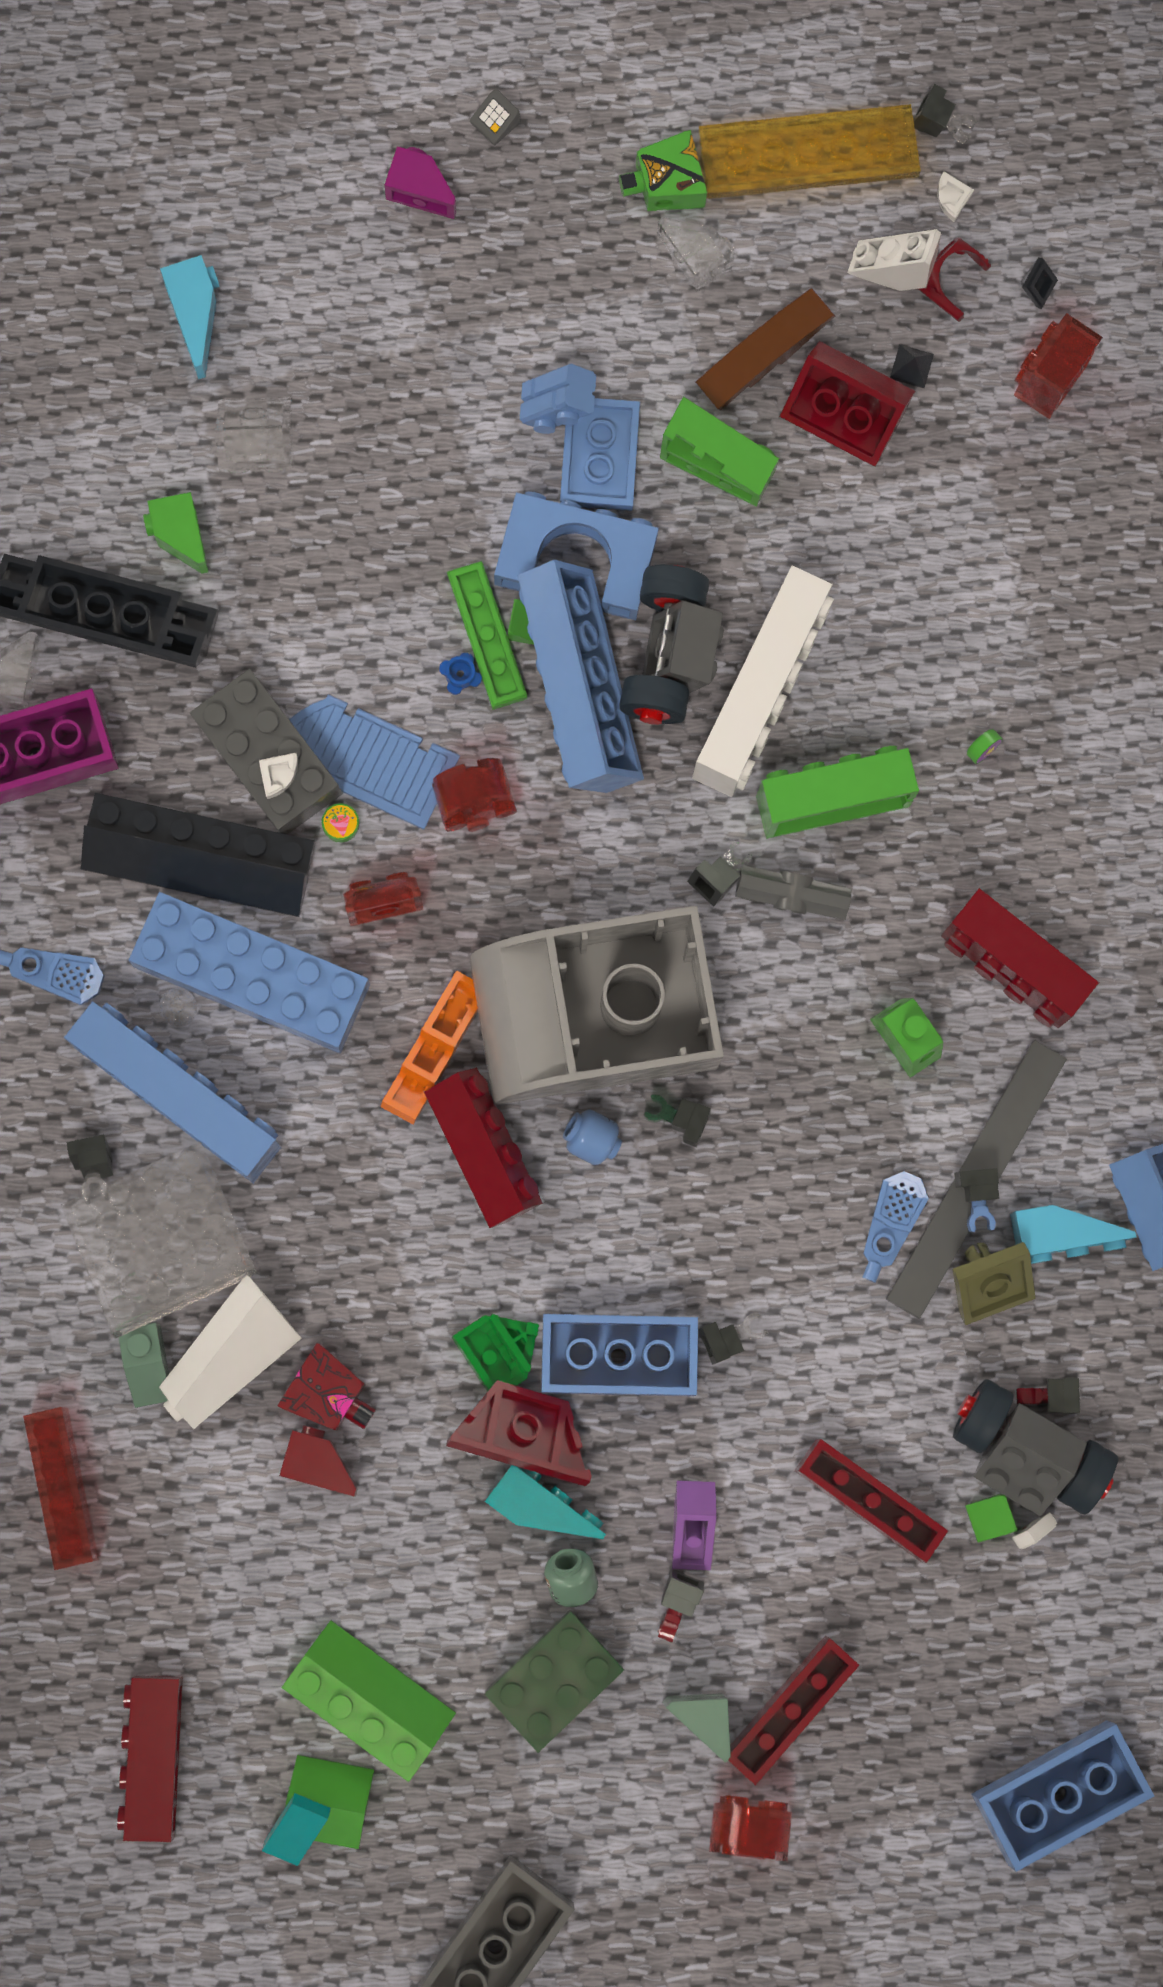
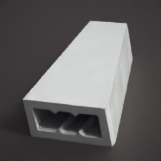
M249 1275L241 1280L159 1386L168 1399L163 1404L166 1410L177 1422L184 1418L193 1429L302 1339Z

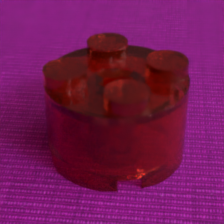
M486 758L476 760L478 766L466 768L464 763L447 769L433 778V792L447 832L455 831L467 826L468 832H473L488 827V819L494 817L504 818L517 812L501 759Z
M720 1796L719 1803H714L709 1852L720 1853V1847L722 1846V1854L764 1860L765 1858L775 1859L776 1857V1861L788 1862L792 1812L787 1811L788 1803L764 1800L758 1801V1807L748 1806L749 1798Z

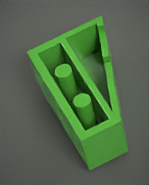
M684 396L663 434L660 459L756 507L770 483L779 458L769 448L756 444Z

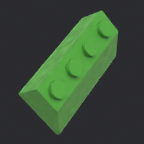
M330 1620L281 1687L407 1782L412 1779L456 1714L455 1711L332 1620Z

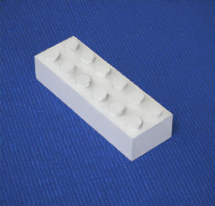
M793 565L791 566L696 761L692 779L730 797L733 796L736 788L744 790L755 765V761L751 760L752 755L757 758L760 757L771 731V728L766 726L768 723L775 726L787 698L782 693L783 691L791 693L803 665L798 660L806 661L818 634L814 627L821 630L829 614L830 607L834 601V598L828 596L832 587L831 583Z

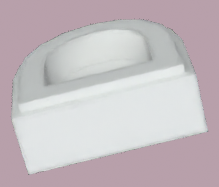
M1049 1512L1018 1530L1011 1538L1019 1549H1025L1036 1544L1056 1527L1057 1521Z

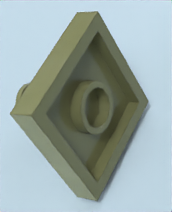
M984 1242L977 1243L981 1253L977 1252L974 1245L970 1246L965 1252V1257L969 1263L952 1269L959 1313L965 1326L1036 1299L1030 1252L1024 1242L990 1254L987 1244Z

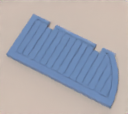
M329 694L326 699L306 707L289 719L337 782L342 792L423 830L460 758V755L432 743L427 753L418 748L423 738L359 708L352 718L344 714L348 703Z

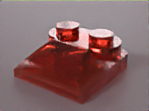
M399 872L386 876V881L371 884L370 880H364L350 884V890L343 894L350 926L423 910L421 892L418 888L416 877H408L407 872Z

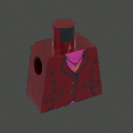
M318 1343L312 1349L277 1405L286 1411L336 1431L345 1418L365 1429L376 1412V1409L358 1399L365 1384Z

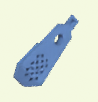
M21 947L13 954L0 950V965L9 967L11 976L79 1005L88 1002L100 993L105 976L95 958ZM27 959H34L37 963L36 968L31 972L23 969V963Z
M903 1171L882 1181L863 1253L869 1262L862 1278L876 1283L881 1268L890 1266L894 1262L929 1199L921 1178ZM886 1238L889 1240V1251L881 1252L878 1250V1239Z

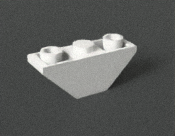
M934 229L859 240L853 252V258L847 273L899 291L926 288L938 255L941 232Z

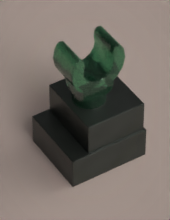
M651 1095V1100L659 1103L662 1110L657 1115L645 1112L644 1118L654 1123L660 1121L672 1123V1129L684 1133L683 1142L697 1148L710 1116L711 1108L682 1098L677 1110L667 1105L666 1100L660 1095Z

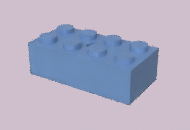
M543 1314L541 1393L648 1396L697 1395L698 1317ZM615 1349H622L626 1354V1359L621 1364L614 1363L611 1359V1353Z
M1108 1720L971 1794L1008 1866L1016 1872L1154 1797L1117 1724ZM1063 1786L1066 1792L1065 1797L1062 1800L1056 1801L1055 1793Z

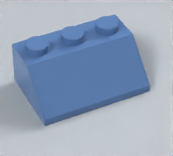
M1163 1144L1109 1165L1113 1174L1114 1185L1122 1195L1127 1208L1128 1219L1136 1229L1142 1244V1253L1149 1262L1152 1271L1163 1268Z

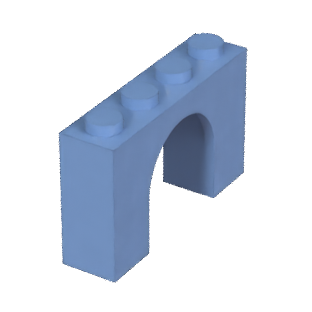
M516 492L494 573V585L519 591L520 584L517 575L537 567L543 549L552 540L566 534H582L596 540L604 548L610 561V572L601 603L602 611L636 620L641 603L640 590L645 569L651 565L659 528L653 527L651 522L644 519L633 518L629 521L617 518L615 513L608 510L598 509L596 512L581 509V505L572 501L563 500L557 503L546 500L545 496L536 492H525V494Z

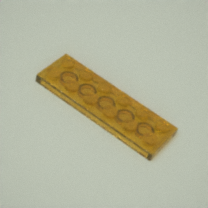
M911 104L699 126L698 129L707 199L919 177L921 172Z

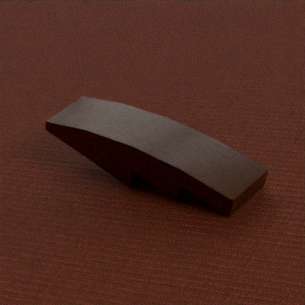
M812 288L726 354L696 381V384L716 408L721 411L747 387L751 388L777 364L782 365L829 323L835 317V314Z

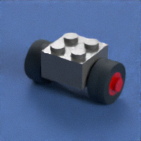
M659 564L645 569L640 590V601L646 606L661 612L652 618L642 675L629 676L624 680L619 704L620 710L624 714L644 723L654 725L681 723L686 717L689 693L705 687L713 681L717 672V662L714 661L716 649L721 643L724 628L721 625L723 613L705 607L709 590V579L704 574L679 565Z
M985 1379L977 1387L973 1395L968 1394L957 1412L960 1417L953 1432V1438L977 1453L983 1452L973 1477L1039 1516L1046 1511L1056 1497L1060 1502L1070 1506L1080 1514H1088L1100 1498L1104 1499L1108 1494L1114 1481L1112 1477L1118 1464V1455L1095 1441L1089 1440L1085 1442L1020 1403L1005 1420L1011 1408L1014 1395L995 1382Z

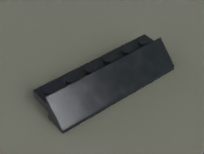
M4 553L0 563V617L195 668L208 654L207 647L218 618V609L182 600L181 592L38 555L35 562Z
M95 793L87 826L84 825L80 869L300 917L316 843L315 840Z

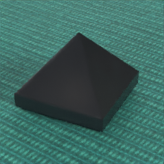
M1038 257L1021 280V284L1034 305L1042 309L1058 279L1045 260Z
M899 344L890 378L895 381L925 388L934 354Z

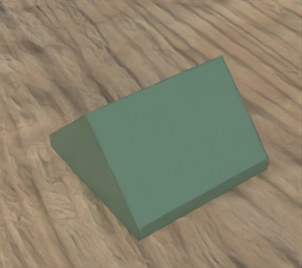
M722 1693L667 1696L662 1702L664 1706L726 1763L731 1757L728 1699Z

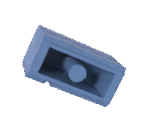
M568 364L522 383L521 399L524 403L520 407V421L523 424L534 427L533 430L542 434L554 433L555 428L560 425L577 424L579 418L594 412L595 396L592 392H595L596 375L593 371L574 364Z

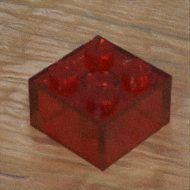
M1068 313L1065 314L1059 324L1052 321L1042 335V341L1036 350L1032 349L1020 367L1022 369L1014 380L1019 384L1014 396L1050 419L1089 365L1103 337Z

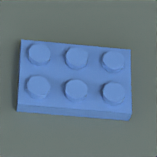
M595 398L593 413L579 418L578 423L575 425H565L560 502L563 500L572 501L581 505V507L633 510L640 401Z

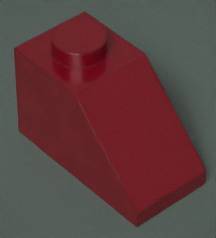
M303 1425L301 1432L292 1430L279 1476L356 1497L358 1488L333 1442L323 1439L325 1431Z

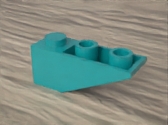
M511 1465L485 1500L487 1504L518 1526L603 1539L606 1536L600 1530L604 1524L601 1520L586 1509L581 1515L569 1507L573 1500L556 1486L551 1491H548L538 1483L542 1476L534 1471Z

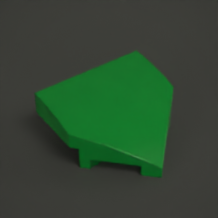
M495 1314L490 1316L484 1315L453 1335L452 1339L488 1392L497 1380L518 1386L527 1379L528 1373L531 1370V1360L539 1324L498 1317Z

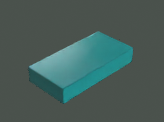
M294 1793L264 1840L262 1851L298 1866L327 1822L331 1808Z

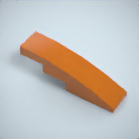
M459 971L455 972L422 1027L420 1035L403 1062L399 1074L382 1100L381 1108L414 1125L428 1101L424 1091L438 1084L478 1012L472 978Z

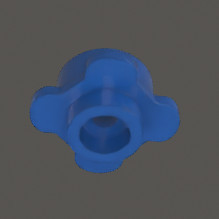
M462 653L460 656H456L450 661L445 660L440 664L439 671L447 679V690L449 693L458 695L464 688L469 686L478 687L480 685L482 676L476 672L473 664L474 658L471 654ZM463 671L464 675L462 677H459L457 675V672Z

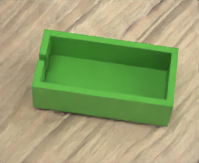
M887 746L876 750L875 755L861 758L860 754H851L840 758L837 764L825 766L824 762H814L803 766V771L791 774H788V770L771 772L766 775V779L761 781L756 800L765 836L768 839L908 808L918 794L919 788L909 749L898 750L897 746Z

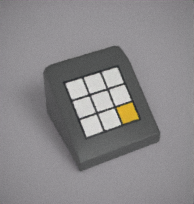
M494 89L471 117L470 123L495 146L520 124V111L498 89Z

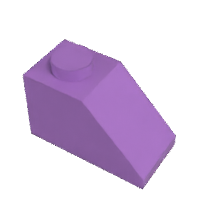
M676 1482L672 1569L711 1570L716 1525L715 1482Z

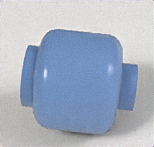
M592 1109L585 1110L581 1114L576 1112L569 1120L563 1133V1139L567 1141V1150L592 1165H599L607 1158L612 1160L617 1155L622 1144V1140L618 1138V1124Z

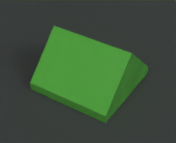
M297 1755L286 1806L294 1793L331 1808L327 1822L314 1841L359 1849L374 1769Z

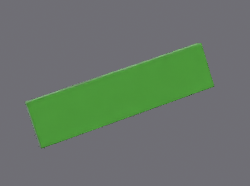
M482 561L448 571L447 576L492 710L526 700L527 693Z

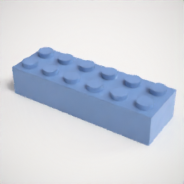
M552 560L517 575L520 584L519 597L525 606L529 621L527 626L528 633L534 642L537 654L536 667L543 679L546 691L545 703L551 712L554 724L553 736L560 749L563 761L562 774L569 788L608 793L644 780L629 716L621 712L619 706L622 688L593 570Z
M161 892L156 897L128 960L134 968L340 1054L370 987L369 979Z
M92 1001L64 1038L81 1054L254 1184L281 1149L276 1141L279 1135L259 1117L254 1122L246 1117L249 1112L230 1095L227 1094L223 1099L216 1095L218 1089L215 1087V1084L198 1071L193 1076L188 1074L186 1070L189 1067L172 1051L166 1048L163 1053L159 1052L156 1049L159 1044L137 1025L133 1030L126 1027L129 1022L111 1005L105 1003L101 1008Z

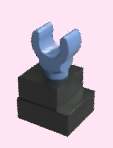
M998 1169L970 1170L954 1173L955 1187H964L966 1202H971L972 1204L971 1215L967 1219L969 1232L976 1231L975 1220L979 1216L987 1220L988 1230H994L996 1222L993 1215L989 1212L986 1200L999 1199Z

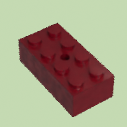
M980 888L941 935L946 940L944 945L950 952L960 958L964 955L976 964L974 969L978 974L989 981H992L994 978L1005 986L1003 992L1011 1000L1018 1004H1022L1024 1001L1035 1010L1033 1016L1047 1027L1054 1025L1059 1029L1070 1020L1100 983Z

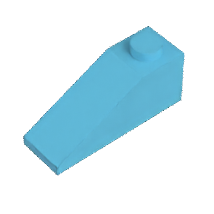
M202 255L160 268L198 379L206 377L216 308L214 289L220 287L213 266L206 268Z

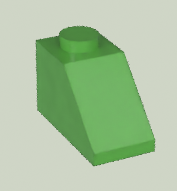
M191 492L147 501L150 513L143 515L147 535H154L158 547L201 574L207 573L208 567Z

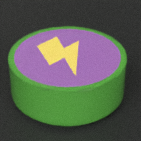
M989 729L971 744L967 750V756L975 764H978L1000 745L1003 738L994 729Z

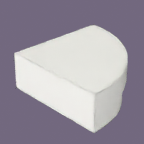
M943 172L938 184L937 198L942 211L950 220L955 222L972 196L974 189Z
M296 753L259 760L267 799L280 795L293 782L298 769V755Z

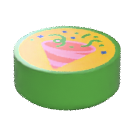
M334 804L327 808L322 816L323 831L332 841L347 842L354 838L359 830L358 815L347 804Z

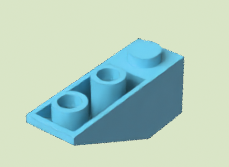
M1055 1205L1020 1210L1010 1214L1015 1244L1025 1243L1030 1252L1031 1264L1051 1261V1253L1066 1251L1067 1258L1090 1254L1088 1247L1103 1245L1104 1252L1127 1248V1240L1136 1238L1135 1231Z

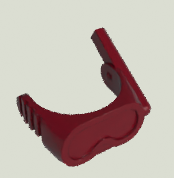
M958 237L938 253L927 287L919 288L918 290L960 322L964 318V313L949 301L940 286L939 272L944 260L953 253L960 255L967 253L985 271L991 268V263H988L989 260L985 259L983 254H980L979 251Z

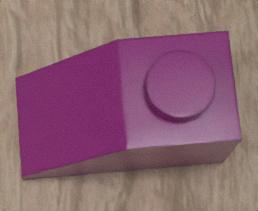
M397 146L384 184L386 200L455 219L456 198L432 156L427 155L419 148L408 147L405 149Z

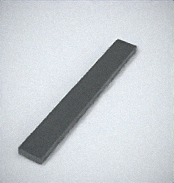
M1036 1040L1031 1043L959 1171L997 1168L998 1179L1001 1177L1067 1058ZM955 1179L886 1298L890 1303L918 1319L924 1313L969 1233L967 1219L971 1215L972 1204L971 1202H966L964 1187H955Z

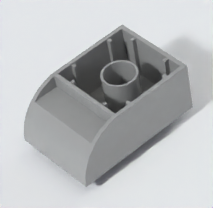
M697 906L536 931L492 943L470 955V965L494 1105L715 1070L724 1057Z

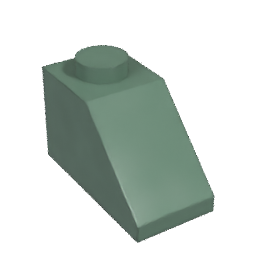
M151 1323L117 1330L123 1368L135 1408L166 1402L168 1399L159 1388L169 1375L161 1325Z

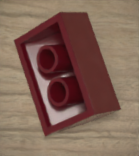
M819 341L809 353L779 417L876 467L916 391Z

